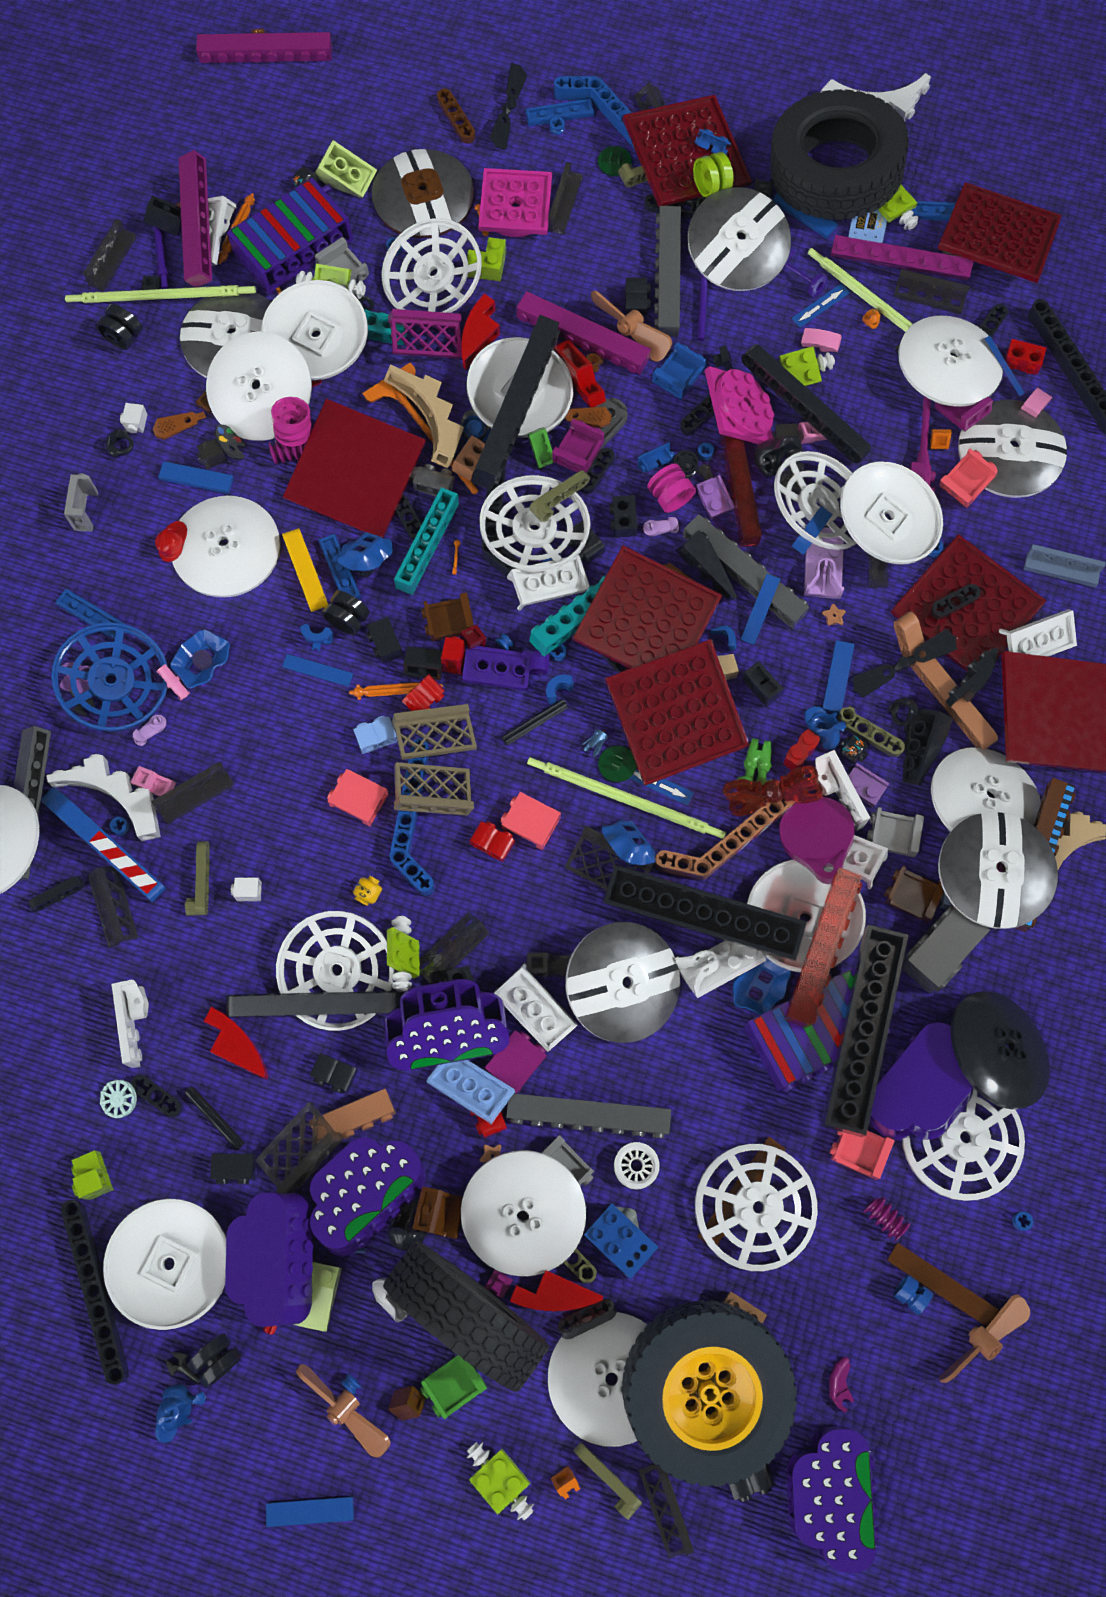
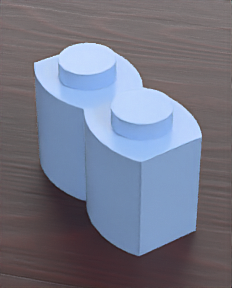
M380 716L372 723L367 724L364 722L353 729L362 754L397 742L390 717Z

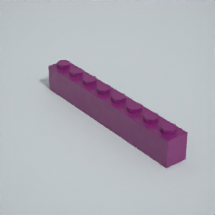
M330 32L197 34L196 52L200 63L332 61V41Z
M193 150L179 157V184L184 281L197 288L212 281L206 158Z
M839 235L834 237L830 254L831 257L966 281L970 278L973 265L972 260L963 257Z
M527 291L516 307L517 318L521 321L535 326L539 315L559 322L560 338L565 341L570 340L572 344L581 347L583 350L590 351L600 358L612 361L617 366L620 365L627 368L632 373L641 375L650 359V348Z

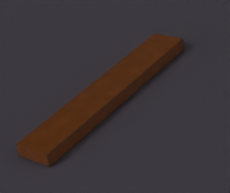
M770 1136L763 1144L773 1146L782 1151L786 1150ZM759 1150L750 1163L766 1164L768 1152ZM776 1154L774 1165L781 1156ZM753 1169L745 1171L750 1182H761L764 1170ZM739 1178L728 1193L736 1195L742 1187ZM723 1200L722 1213L724 1221L733 1217L734 1213L733 1203ZM715 1212L705 1224L707 1230L718 1225ZM722 1232L712 1237L716 1245L721 1241L724 1233ZM699 1233L697 1237L706 1243L701 1233Z
M899 1243L895 1244L886 1260L905 1274L911 1275L920 1284L986 1328L1000 1311Z

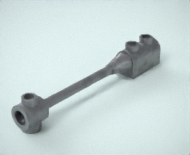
M425 464L424 467H415L409 480L413 481L415 491L437 496L441 487L452 491L455 477L452 476V472L448 469H442L441 472L435 471L433 465Z

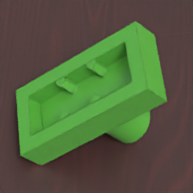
M542 427L527 433L537 467L542 468L554 463L552 459L553 451L546 428Z

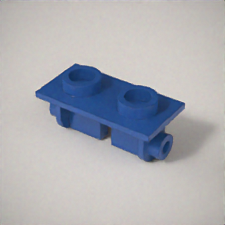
M708 129L699 130V136L696 137L694 142L697 146L708 151L709 146L712 145V153L723 152L725 155L727 154V149L731 145L727 138L723 136L717 137Z
M670 443L660 445L656 449L645 452L637 457L638 469L641 468L642 472H649L659 467L657 461L661 465L673 461L675 454L673 451L670 452Z

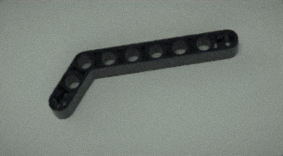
M507 464L501 474L500 485L505 482ZM487 489L486 498L492 492L491 490ZM504 493L497 498V502L492 503L489 511L499 515L503 508ZM486 517L485 530L489 542L499 540L496 532V521ZM489 532L496 533L494 535H488ZM482 538L483 558L507 577L509 572L516 568L506 563H501V560L494 556L492 552H487L488 548ZM503 546L495 548L502 556L520 563V560Z

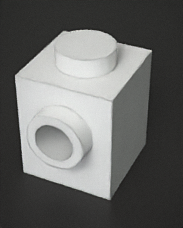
M126 403L124 412L120 415L121 424L130 433L144 432L147 412L144 406Z
M235 878L234 884L231 885V895H234L237 901H261L262 882L259 878Z

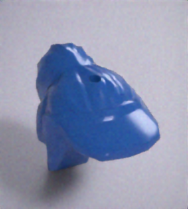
M821 707L808 708L804 712V720L808 729L820 737V742L824 749L830 751L835 749L840 741L839 731L843 732L846 728L845 722H839L836 719V712L827 714Z
M182 1384L170 1385L164 1390L162 1402L158 1407L156 1415L155 1436L159 1442H171L176 1435L177 1428L192 1423V1419L187 1418L191 1412V1404L202 1405L205 1403L206 1396L203 1391L194 1396Z

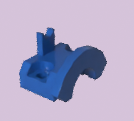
M304 624L300 627L306 641L313 642L312 651L317 649L319 652L321 644L330 645L333 642L334 635L329 628L325 627L321 633L315 634L311 632L309 624Z
M558 675L550 680L546 688L547 701L550 705L556 703L557 696L555 693L557 690L567 689L571 691L574 688L572 676Z

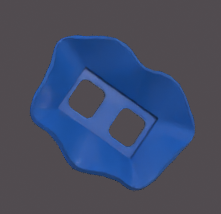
M365 532L356 541L343 545L342 554L337 558V561L352 571L374 570L392 554V542L389 538H382ZM366 538L373 542L364 541V539ZM357 546L366 548L362 552L354 550Z
M200 630L181 644L170 667L189 689L205 684L212 679L214 669L226 663L230 643L208 630ZM206 649H210L215 653V656L210 661L201 656ZM194 663H198L203 667V670L198 675L193 674L189 670Z
M621 819L613 825L602 826L605 840L620 859L629 864L641 866L656 862L655 851L633 821ZM623 826H628L633 831H627ZM633 838H639L641 844H636Z
M766 958L765 962L737 976L732 988L735 1006L751 1010L759 1015L772 1010L776 1004L786 997L787 985L792 974L791 970L782 968ZM762 970L773 975L769 984L758 979ZM752 987L763 991L759 1001L749 996Z

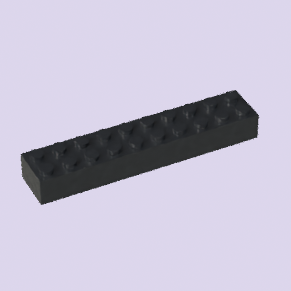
M539 315L475 467L472 483L491 491L494 485L498 486L508 457L513 450L515 440L518 438L520 428L532 404L534 394L537 392L540 380L556 346L560 330H558L559 322Z
M617 865L614 866L603 902L615 908L795 962L807 926V921Z
M868 925L864 929L821 1127L858 1137L867 1135L908 940L907 934Z

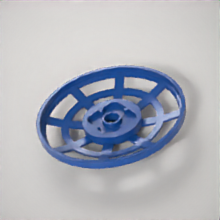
M98 623L77 631L60 647L52 666V686L56 699L62 709L78 723L99 731H123L145 722L161 706L168 689L167 683L164 680L163 683L151 682V671L147 661L156 655L161 667L165 664L167 665V662L159 646L141 630L121 623ZM100 631H116L115 642H102L91 646L85 638L89 634ZM124 632L141 639L151 649L141 655L134 648L123 644ZM79 641L85 651L77 657L72 669L61 666V661L66 652L73 644ZM113 648L112 657L100 659L96 654L98 650ZM121 650L132 654L137 659L128 664L120 659ZM89 656L94 663L89 672L78 670L84 659ZM141 665L145 672L146 682L134 680L133 671ZM59 673L70 676L71 689L75 696L66 702L63 700L59 690ZM113 675L117 680L110 684L106 682V678ZM76 678L88 680L90 689L80 694ZM133 688L144 689L137 702L133 703L128 697ZM150 690L161 691L156 704L146 715H143L138 707L146 700ZM94 695L98 699L103 700L101 710L92 707L86 700ZM122 700L127 707L120 711L109 712L111 702ZM81 704L89 712L99 715L98 724H91L81 719L70 708ZM131 712L137 719V721L127 725L105 727L107 717H119Z

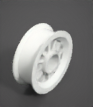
M639 1142L629 1143L617 1153L614 1160V1172L619 1182L630 1189H642L649 1186L656 1179L659 1172V1159L650 1146ZM631 1151H635V1157L632 1155ZM638 1151L643 1152L641 1157H638ZM627 1153L629 1154L631 1160L625 1157ZM646 1154L649 1158L643 1160V1157ZM622 1159L628 1162V1164H622ZM634 1160H638L642 1164V1169L638 1172L633 1171L631 1168V1162ZM651 1161V1165H645V1163ZM622 1167H628V1169L622 1171ZM645 1168H651V1172H648ZM630 1171L631 1173L627 1178L624 1174ZM642 1172L648 1175L646 1179L643 1176ZM633 1174L635 1175L634 1181L630 1180ZM638 1174L640 1175L642 1181H638Z

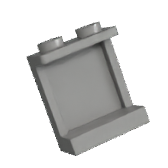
M343 237L315 255L317 264L351 269L350 282L352 279H355L356 283L369 276L368 266L365 263L362 264L350 251L347 241Z
M82 473L70 475L64 515L74 531L93 532V524L87 516L85 508L87 496H98V491L91 478Z
M881 807L872 812L870 816L872 830L868 831V841L888 848L890 853L915 857L918 854L924 816L916 814L913 818L881 811Z
M560 1135L542 1152L562 1163L573 1174L580 1186L582 1184L586 1186L594 1178L592 1176L594 1170L571 1149Z

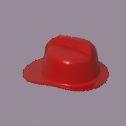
M176 521L169 524L166 529L156 536V549L159 551L160 558L166 562L175 561L182 553L188 531L187 526L183 522Z

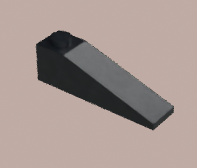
M696 531L675 551L691 567L696 566L704 579H711L713 587L729 601L734 600L737 596L712 543L709 541L710 538L705 532Z
M918 709V715L913 718L910 724L904 726V732H906V742H904L906 758L903 760L904 783L921 785L948 736L953 718L939 711ZM910 710L908 711L906 721L910 717Z

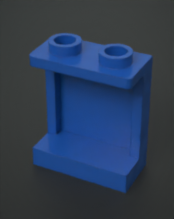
M677 342L674 351L660 369L656 368L653 372L652 382L682 400L704 371L706 359L702 355L691 351L686 345H681Z

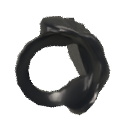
M114 430L107 435L106 449L113 457L118 458V455H125L132 451L134 443L132 438L128 436L127 431ZM125 438L129 441V446L126 449L119 450L114 446L120 439Z
M910 698L896 699L888 707V711L892 713L893 721L899 726L910 724L913 718L918 715L917 704ZM900 705L909 706L910 717L905 722H901L897 718Z

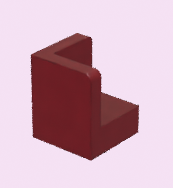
M477 624L460 632L461 640H464V644L469 649L476 646L485 647L486 637Z

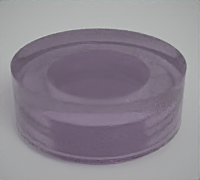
M199 650L193 655L192 661L196 668L205 670L211 666L212 657L208 651Z

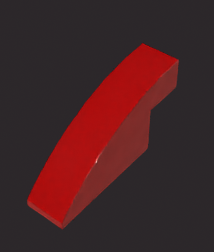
M485 293L471 310L463 330L462 363L465 370L472 364L477 354L500 335V325L490 318L495 312V301Z
M570 340L556 345L554 351L567 366L573 386L585 403L592 408L606 402L604 389L595 380L592 363Z
M211 1007L204 1022L221 1031L210 1052L267 1080L269 1075L265 1063L250 1037L234 1021Z
M546 1270L536 1294L516 1285L510 1302L535 1310L568 1311L602 1301L604 1296Z

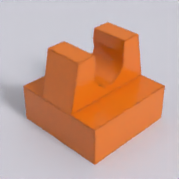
M933 429L931 432L930 448L949 449L952 435L951 430Z
M569 1466L550 1478L560 1497L563 1496L565 1499L569 1497L567 1493L569 1490L574 1488L577 1492L580 1489L579 1483Z

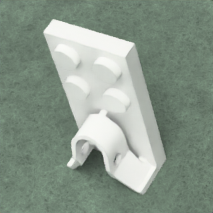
M224 196L208 198L211 266L217 265L221 237L227 232L231 216L236 208V205Z
M579 555L567 564L552 570L527 571L516 568L512 569L507 575L508 580L514 584L520 602L518 611H521L526 605L586 592L590 587ZM552 560L530 566H544L554 564L556 562Z
M1070 609L1011 631L999 629V633L1007 635L1009 652L1051 656L1077 646L1073 610Z
M835 750L817 757L815 760L816 766L810 770L815 786L825 796L836 792L839 798L838 802L851 814L855 830L862 829L870 819V816Z
M854 835L852 847L844 862L843 872L863 880L868 889H871L874 877L882 862L886 861L888 857V848Z
M724 941L709 950L698 952L693 956L681 958L677 956L675 958L679 973L697 998L766 961L762 951L729 941Z
M524 963L507 981L495 989L494 994L503 1000L504 1006L549 1052L577 1026V1023L526 970L527 965Z
M134 980L113 983L112 991L122 1063L131 1068L140 1067L142 1053L137 1045L140 1037L138 1030L135 1029L134 1020L147 1017L149 1003L145 988L142 986L138 987Z

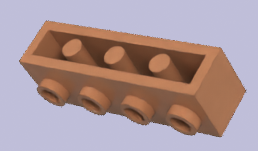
M383 1089L314 1118L309 1122L317 1144L328 1147L335 1144L336 1139L341 1137L343 1139L350 1138L355 1135L354 1132L362 1129V1131L374 1127L373 1124L378 1121L384 1123L393 1119L392 1116L396 1112L388 1091Z

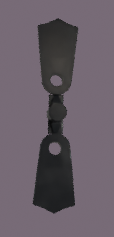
M513 62L510 64L508 75L507 100L501 106L502 113L498 115L489 136L495 148L503 150L507 148L511 126L509 113L517 107L515 100L519 97L527 78V74L522 66Z
M945 629L914 650V656L901 657L899 662L892 666L884 664L852 677L853 690L864 698L892 680L895 676V671L908 669L916 661L924 663L957 650L956 636ZM925 652L926 656L921 658L919 653ZM889 670L890 675L884 676L883 672Z

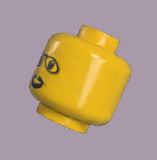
M370 875L368 878H360L353 890V894L356 896L354 899L367 906L374 904L382 892V887L378 885L380 881Z

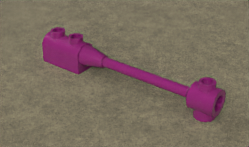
M924 396L920 450L917 462H911L909 469L919 475L930 486V483L935 481L936 472L931 471L932 467L927 450L931 399Z

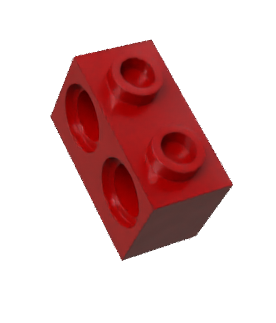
M1011 339L1004 360L1010 369L1037 375L1043 364L1046 347Z
M454 636L450 638L445 637L441 655L443 672L462 675L465 657L464 640Z

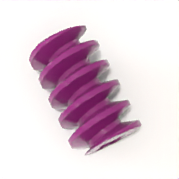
M275 441V445L272 446L269 442L272 460L275 464H278L280 458L282 463H285L287 457L292 462L294 456L299 461L306 443L291 447L283 444L279 445L278 441Z
M877 1196L866 1206L863 1213L870 1211L869 1219L871 1220L876 1217L875 1225L883 1224L881 1232L889 1230L887 1238L894 1236L895 1242L908 1230L910 1223H902L904 1217L902 1215L896 1217L898 1210L890 1211L892 1204L887 1203L884 1205L886 1198L881 1197L878 1199Z

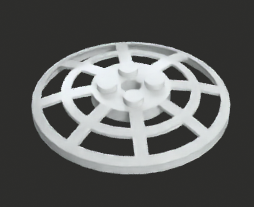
M429 219L412 225L403 231L391 244L383 262L382 284L388 300L396 309L405 310L403 307L413 302L418 306L429 307L428 311L435 312L437 306L446 304L455 297L458 302L449 309L442 311L443 313L454 312L468 300L477 286L482 267L479 246L465 227L452 220ZM438 227L454 229L462 233V236L457 243L450 239L439 238ZM431 228V239L422 241L414 248L407 242L416 233ZM467 239L471 242L477 256V263L468 265L467 256L462 249ZM439 244L451 246L453 249L446 255L439 252ZM432 245V252L423 256L418 253L421 249ZM402 246L408 254L402 263L400 272H390L393 258ZM459 253L463 261V267L454 268L452 260ZM414 258L417 261L414 271L406 272L408 264ZM434 269L438 270L436 275L430 276ZM476 271L472 285L467 293L463 295L460 291L466 283L468 273ZM463 274L457 288L451 285L454 275ZM389 279H400L401 289L406 297L399 302L395 300L391 292ZM414 279L418 287L410 293L406 280ZM445 289L451 293L445 299L437 301L438 293ZM425 292L430 294V301L423 302L416 299V297Z
M806 451L790 456L779 467L774 482L777 504L786 521L803 538L823 548L841 550L857 544L854 539L852 540L845 534L847 531L845 524L839 529L833 522L837 517L842 518L837 499L841 498L843 487L841 488L831 478L824 475L825 466H828L838 472L846 481L853 473L836 459L818 452ZM803 460L819 462L817 472H799L796 462ZM790 465L794 476L788 481L785 488L780 484V476L784 469ZM803 478H816L815 484L806 485ZM795 481H797L802 490L799 495L791 491ZM824 481L825 483L830 485L835 490V492L832 493L828 488L822 485V482ZM780 492L786 495V502L792 515L787 511ZM791 499L798 502L801 511L795 512ZM819 503L833 514L826 525L834 533L820 532L814 538L805 532L795 521L805 528L807 525L801 519L806 517L810 521L820 508L817 505ZM840 537L847 544H830L823 542L822 538Z
M538 475L516 477L499 485L486 498L480 513L482 538L494 556L512 567L527 571H547L561 567L572 561L587 542L590 530V516L584 501L577 493L569 496L574 503L567 508H564L560 503L554 507L559 513L552 515L546 522H540L529 508H524L522 503L535 501L547 493L550 487L554 488L562 482ZM523 485H543L540 495L518 497L513 488ZM507 491L511 501L502 508L499 515L489 511L495 499ZM515 506L518 513L514 520L505 518L506 513ZM577 509L580 510L584 521V533H572L573 523L569 514ZM486 517L496 521V532L499 540L489 542L485 530ZM564 518L567 524V532L556 531V522ZM502 524L512 527V536L504 538ZM537 525L539 529L532 530L530 526ZM554 537L565 539L556 550L549 544ZM570 540H581L580 545L572 555L564 560L559 556V553L567 547ZM518 541L525 546L524 552L521 553L515 550L509 544ZM504 546L510 553L521 558L520 563L502 556L495 548ZM543 547L547 552L544 555H531L532 548ZM552 558L556 562L544 566L527 565L529 560Z
M327 911L310 916L297 924L289 932L281 945L276 963V979L280 993H311L309 989L319 985L326 992H354L352 988L358 981L369 984L366 991H373L375 986L385 991H391L393 988L392 983L394 982L392 975L395 974V969L389 967L388 982L378 979V962L375 955L383 949L387 953V940L374 924L354 913ZM327 917L347 918L345 929L332 928L324 931L320 930L315 921ZM355 920L370 928L381 942L371 947L362 936L353 932ZM308 925L314 936L304 944L300 953L288 951L295 936ZM342 934L341 946L330 947L325 936ZM351 937L360 942L366 950L356 955L349 949ZM318 941L323 951L316 958L306 956L309 948ZM370 957L372 963V976L361 973L360 962ZM285 959L297 961L296 976L299 986L290 991L286 987L284 978ZM303 963L313 966L314 978L307 982L304 981ZM335 964L342 967L340 975H335L332 971V967ZM377 1013L355 1014L357 1020L347 1023H327L325 1021L328 1014L319 1015L318 1019L312 1018L309 1015L296 1016L316 1028L341 1031L359 1026Z
M974 1087L966 1112H961L946 1132L940 1136L942 1145L940 1149L933 1152L930 1141L922 1139L927 1157L916 1162L910 1146V1136L902 1139L906 1160L918 1179L939 1195L961 1201L987 1198L1006 1187L1015 1177L1021 1166L1025 1146L1024 1130L1016 1110L1003 1108L997 1112L991 1104L977 1097V1090ZM976 1103L985 1107L991 1112L992 1116L983 1121L975 1115ZM1011 1113L1018 1128L1019 1147L1008 1144V1133L1003 1118ZM997 1122L1001 1130L1002 1142L991 1139L989 1127ZM962 1132H967L970 1135L969 1143L961 1141L960 1134ZM989 1148L1000 1150V1154L992 1166H989L984 1158ZM1006 1153L1017 1155L1016 1163L1011 1172L999 1184L993 1172L1002 1164ZM948 1155L956 1160L955 1172L942 1165L939 1159ZM977 1161L983 1171L974 1175H964L965 1164ZM933 1164L941 1173L953 1178L951 1190H946L935 1184L924 1174L922 1169ZM986 1177L992 1187L988 1191L977 1194L959 1193L962 1181H976Z
M746 1144L725 1151L707 1167L701 1176L696 1191L695 1216L703 1239L719 1258L740 1269L767 1271L789 1263L806 1247L816 1226L817 1198L810 1177L792 1156L773 1146ZM750 1150L768 1152L766 1164L750 1163L742 1166L735 1157V1154ZM776 1154L789 1161L800 1172L802 1177L792 1182L783 1171L774 1167ZM727 1159L733 1171L724 1178L718 1190L707 1187V1182L714 1170ZM753 1169L764 1170L762 1181L750 1182L745 1171ZM772 1173L779 1176L788 1186L777 1191L770 1185ZM737 1176L742 1187L736 1195L725 1192L729 1183ZM805 1185L808 1186L812 1201L811 1220L800 1217L801 1202L797 1190ZM791 1194L795 1204L794 1214L783 1211L782 1199ZM703 1195L716 1198L715 1213L718 1225L708 1230L703 1217ZM722 1200L733 1203L734 1216L724 1221L722 1213ZM760 1201L763 1204V1211L757 1214L753 1210V1205L755 1202ZM780 1220L791 1222L792 1224L786 1234L779 1238L775 1227L779 1224ZM740 1224L744 1229L748 1230L745 1242L736 1238L729 1228ZM797 1226L809 1228L802 1243L793 1253L787 1256L783 1244L792 1237ZM723 1232L733 1244L742 1248L739 1259L735 1260L724 1253L715 1244L712 1237ZM767 1232L772 1243L764 1246H754L753 1242L756 1233ZM775 1249L780 1259L775 1263L766 1265L747 1264L750 1251L767 1252Z

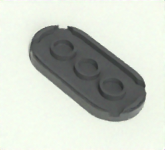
M617 398L606 399V402L596 406L606 407L612 416L610 425L599 428L604 432V443L600 450L627 422V408Z

